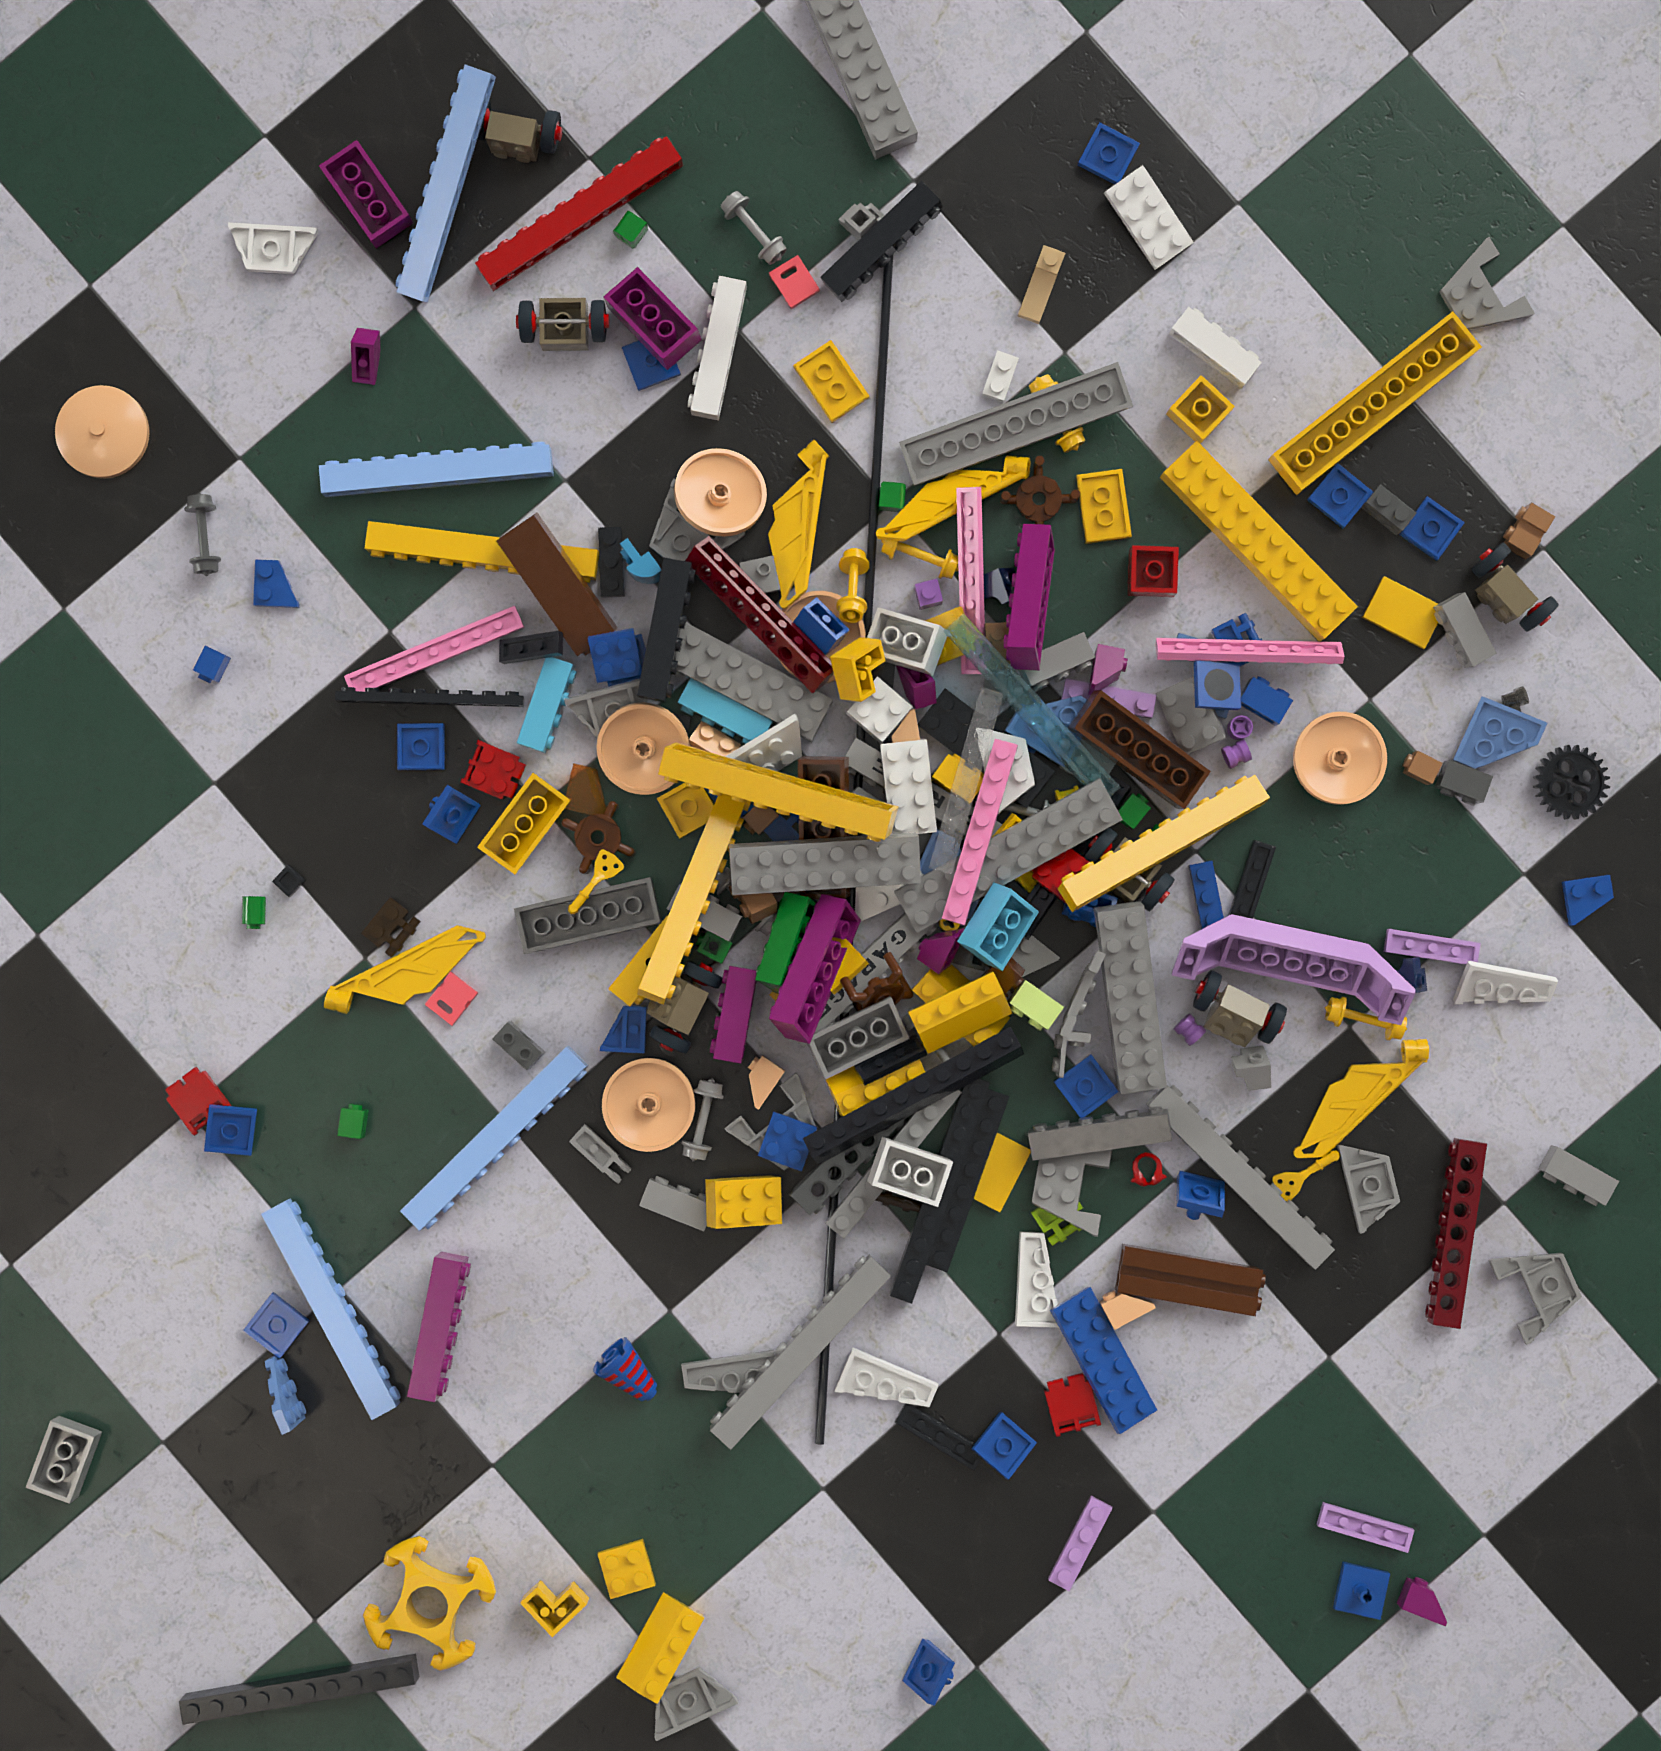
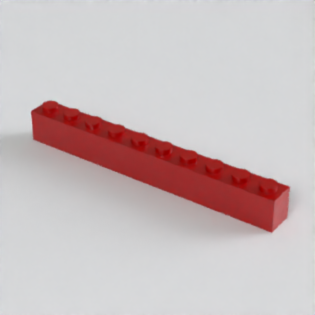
M667 136L663 139L657 138L650 144L648 149L643 152L640 150L631 156V160L625 164L620 163L616 165L610 174L605 177H598L593 181V185L586 190L584 188L578 190L572 199L567 202H560L555 206L554 211L548 215L542 214L535 220L536 223L530 227L525 226L517 231L516 236L510 240L505 239L501 241L492 252H485L480 255L478 261L475 262L478 270L492 291L497 290L683 166L681 156Z

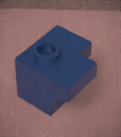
M1014 567L998 568L983 574L984 599L997 598L1001 604H1009L1010 593H1014L1015 588L1012 587V575L1016 573Z
M1420 957L1403 959V965L1397 972L1415 988V993L1427 991L1425 968H1421Z

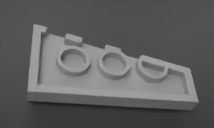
M774 1350L682 1363L684 1387L688 1389L741 1393L744 1390L742 1388L743 1384L750 1377L755 1378L759 1374L758 1368L767 1359L771 1361L774 1358Z

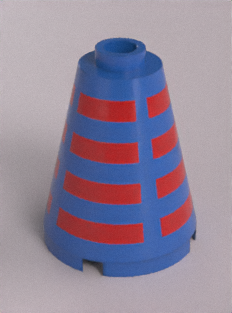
M624 1337V1340L622 1338L618 1339L609 1346L601 1355L604 1359L601 1364L597 1361L594 1365L593 1372L597 1376L640 1401H649L657 1393V1383L626 1337Z

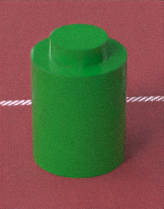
M242 896V924H246V929H261V925H265L266 897Z

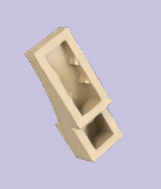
M1045 245L1043 246L1018 317L1037 324L1040 323L1064 259V252Z

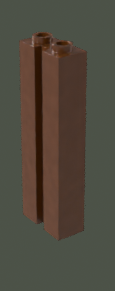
M538 512L496 540L557 629L563 633L564 639L576 656L582 653L586 656L591 653L588 636L614 632L618 628Z
M1122 1243L1115 1290L1118 1293L1256 1317V1311H1260L1262 1298L1258 1297L1260 1288H1264L1266 1275L1263 1274V1270L1259 1267Z

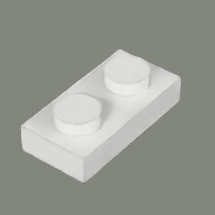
M997 350L982 396L1004 403L1019 360L1018 357Z

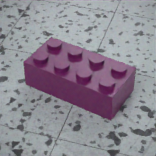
M357 140L319 165L326 178L376 249L413 224L411 217Z
M639 267L635 268L603 296L608 309L667 370L702 341L695 325Z
M729 966V970H724L722 984H726L725 993H720L718 1007H722L721 1016H716L714 1030H718L717 1039H712L710 1053H714L713 1059L735 1063L743 1062L757 983L755 980L756 970Z

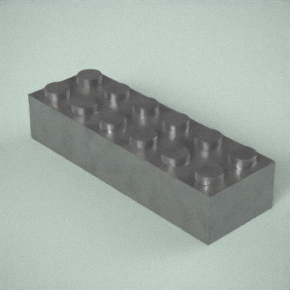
M651 877L592 890L589 899H586L576 914H570L568 906L572 904L579 894L514 908L524 954L652 926L662 922Z

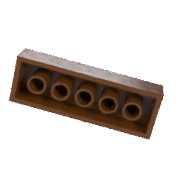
M1102 690L1092 692L1067 728L1176 809H1185L1211 772Z
M802 756L798 759V778L849 792V757ZM799 819V840L850 837V834L844 832L845 828L836 826L835 829L822 826L821 821L813 819L812 822H807ZM850 888L800 891V895L811 899H820L821 894L847 899L850 895Z

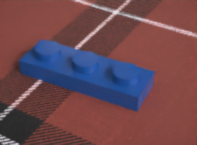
M1213 861L1188 865L1201 930L1224 918Z

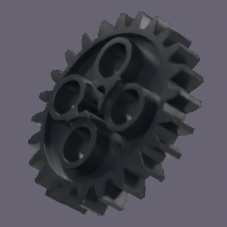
M1565 745L1564 750L1560 747L1555 748V754L1548 752L1549 760L1546 758L1540 759L1544 766L1535 768L1540 772V775L1533 776V779L1539 781V784L1534 785L1533 788L1540 789V792L1535 795V797H1543L1540 805H1549L1546 812L1555 810V817H1560L1563 813L1564 820L1569 819L1571 815L1576 820L1579 819L1580 814L1583 818L1588 817V811L1595 813L1596 808L1594 805H1603L1600 798L1608 797L1603 790L1610 788L1609 785L1604 784V781L1610 779V776L1603 775V772L1608 770V767H1600L1603 759L1595 760L1596 752L1588 755V747L1583 748L1580 752L1579 745H1575L1572 750L1570 745ZM1563 761L1569 764L1568 773L1563 772L1561 769ZM1585 770L1590 773L1591 779L1589 782L1583 779L1582 775ZM1553 773H1556L1563 779L1573 778L1572 782L1578 785L1571 786L1569 781L1553 777ZM1554 782L1560 785L1561 790L1559 794L1554 793L1552 790ZM1581 786L1589 787V788H1590V791L1588 792L1586 789L1582 788ZM1576 791L1582 796L1580 803L1574 800L1573 796Z

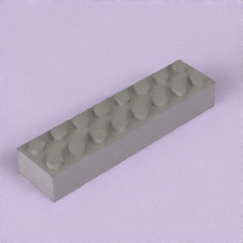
M804 0L875 160L917 142V129L859 0Z
M686 623L685 629H681L679 638H683L681 651L676 652L675 661H678L677 673L704 684L772 720L775 724H779L793 714H796L799 721L800 737L812 743L833 703V699L818 691L812 694L803 683Z
M916 832L890 834L885 840L881 839V842L869 840L866 835L729 844L732 895L921 883L919 836Z
M1140 901L1095 907L1094 914L1099 951L1106 954L1101 964L1117 1089L1120 1094L1167 1088L1144 905Z

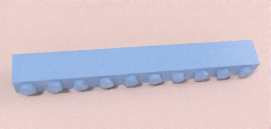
M464 65V69H461L458 73L457 92L452 94L450 100L452 109L450 115H447L444 120L443 129H445L443 139L440 138L437 143V159L430 166V182L424 187L423 197L425 198L423 205L419 206L416 213V220H418L416 228L412 229L409 242H411L409 252H405L402 260L404 265L403 272L398 275L396 280L397 293L423 302H428L496 79V76L468 65Z
M545 442L531 443L532 446L522 447V444H511L509 448L500 449L499 446H488L486 450L477 451L476 448H466L460 453H454L453 450H443L438 455L421 452L417 453L416 457L399 454L395 455L394 459H385V457L377 456L372 457L371 461L349 459L348 463L340 464L339 461H327L325 465H319L321 493L325 497L551 477L554 476L552 450L549 444L545 445Z
M570 1046L564 1048L400 1212L419 1231L424 1227L430 1229L438 1221L435 1217L441 1211L446 1213L455 1204L452 1200L458 1194L462 1197L471 1188L469 1183L474 1178L479 1180L488 1171L485 1167L491 1161L495 1164L503 1157L504 1153L502 1150L507 1145L513 1147L521 1139L518 1135L524 1129L529 1131L537 1123L535 1118L541 1112L545 1115L554 1106L551 1102L557 1096L561 1099L570 1090L568 1085L573 1080L578 1082L585 1076L587 1072L584 1069L588 1065Z
M290 1198L261 1215L371 1420L397 1407L401 1403L399 1401L401 1398L400 1393L395 1386H391L388 1380L390 1376L384 1365L381 1366L377 1360L379 1357L377 1350L373 1345H369L366 1339L367 1332L362 1324L359 1325L355 1319V1309L351 1304H347L344 1298L345 1291L340 1283L337 1284L333 1278L334 1271L331 1265L325 1263L321 1256L323 1255L321 1246L317 1242L314 1243L309 1224L303 1222L299 1215L301 1214L299 1205L295 1201L292 1202Z

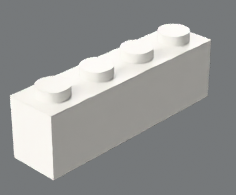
M1188 307L1172 327L1169 334L1242 389L1262 363L1259 361V357L1253 351H1246L1240 346L1241 343L1236 338L1225 335L1218 324L1208 322L1201 311Z

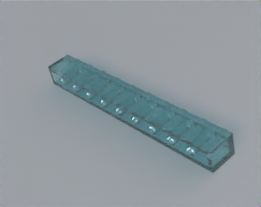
M965 614L958 616L943 630L1083 787L1100 778L1110 797L1120 788L1115 780Z

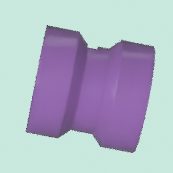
M1236 716L1227 724V734L1234 740H1242L1252 733L1253 723L1247 716Z
M1244 739L1237 741L1233 746L1228 745L1221 748L1223 758L1229 769L1236 767L1238 762L1246 763L1252 760L1251 752Z
M1191 1014L1186 1015L1174 1027L1175 1032L1182 1034L1189 1046L1193 1045L1206 1032L1202 1025H1198L1195 1022V1018Z

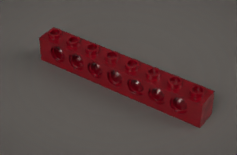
M709 536L696 544L685 560L692 563V569L696 570V575L812 694L824 686L834 674L831 660Z
M1454 1138L1453 1143L1451 1142L1449 1146L1451 1161L1450 1166H1447L1445 1178L1448 1179L1447 1189H1444L1442 1193L1444 1209L1439 1214L1441 1230L1440 1235H1437L1435 1240V1247L1438 1251L1437 1257L1432 1262L1434 1278L1433 1281H1430L1428 1289L1431 1299L1430 1304H1427L1425 1309V1317L1428 1318L1427 1322L1432 1325L1461 1329L1487 1143ZM1467 1157L1470 1163L1468 1168L1463 1170L1460 1163L1463 1158ZM1464 1180L1466 1189L1459 1193L1457 1185L1460 1181ZM1461 1203L1463 1211L1460 1215H1455L1454 1207ZM1454 1227H1458L1460 1231L1456 1238H1452L1450 1235L1451 1229ZM1455 1250L1456 1258L1453 1261H1448V1252ZM1448 1273H1452V1282L1450 1284H1445L1444 1276ZM1448 1296L1449 1304L1442 1308L1440 1301L1443 1297Z

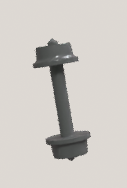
M198 492L196 495L187 497V506L184 508L186 512L196 513L200 557L191 558L189 563L193 565L195 574L208 576L218 572V563L221 562L220 557L209 555L205 513L216 510V506L212 503L211 495Z

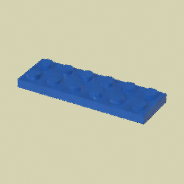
M1086 1287L1050 1310L1117 1434H1122L1157 1411L1154 1402L1091 1287Z

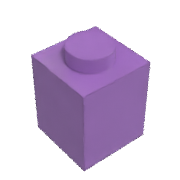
M938 579L915 584L914 590L919 610L942 605L943 599Z

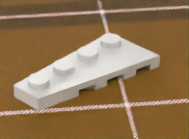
M1468 961L1453 997L1454 1004H1463V1002L1474 1001V1004H1484L1485 1001L1508 1003L1509 1000L1550 1002L1558 980L1552 976Z
M1019 1232L1016 1326L1059 1328L1050 1312L1052 1308L1058 1305L1053 1286L1054 1281L1049 1265L1050 1261L1045 1235L1042 1232Z
M852 1348L834 1392H847L857 1396H872L882 1400H897L901 1403L930 1407L938 1388V1383Z

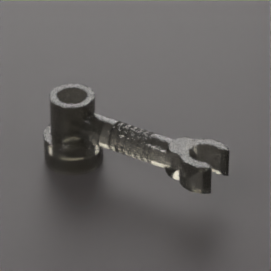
M1524 686L1515 688L1513 692L1501 696L1503 705L1522 712L1520 706L1529 704L1528 694Z

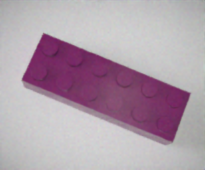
M1023 524L1022 533H1018L1017 546L1020 547V551L1015 553L1017 573L1012 575V587L1015 588L1014 593H1010L1009 607L1012 608L1011 614H1007L1006 626L1009 628V633L1004 635V649H1006V660H1010L1012 669L1040 671L1055 546L1051 525Z
M821 894L819 901L814 906V913L810 922L805 927V934L801 943L797 946L795 958L788 967L784 984L780 986L778 998L770 1010L769 1020L785 1038L810 1044L847 950V948L841 947L840 942L833 941L832 937L843 940L847 939L852 944L861 919L846 899Z
M440 1252L434 1257L407 1397L436 1402L447 1391L449 1378L445 1377L453 1363V1355H450V1351L456 1345L458 1332L454 1331L457 1323H460L462 1309H459L461 1300L465 1299L467 1287L463 1286L466 1277H469L471 1263H468L469 1257Z

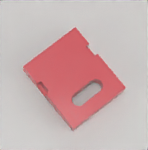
M798 255L769 272V276L779 292L784 296L790 309L820 292L819 287ZM792 268H795L797 270L789 277L785 279L781 278V275L791 270Z
M450 972L425 1005L453 1026L477 996L478 992L453 972ZM442 1000L453 1009V1012L451 1014L446 1012L438 1005V1001Z

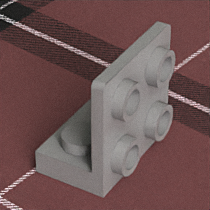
M1072 1031L1069 1038L1055 1034L1054 1048L1058 1049L1057 1057H1053L1052 1071L1056 1072L1058 1078H1064L1067 1041H1069L1070 1046L1084 1047L1085 1043H1090L1091 1033Z

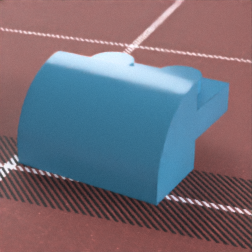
M628 538L622 541L620 545L623 550L620 553L629 565L626 567L629 575L635 581L642 584L659 582L661 568L649 551L640 556Z

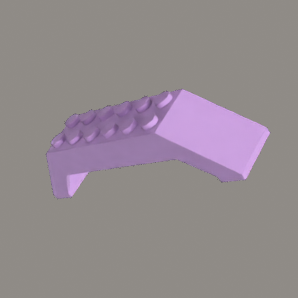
M1233 914L1184 938L1172 970V976L1195 980L1197 975L1221 966L1356 996L1378 1016L1379 1021L1397 1025L1402 1024L1415 995V988L1369 944Z

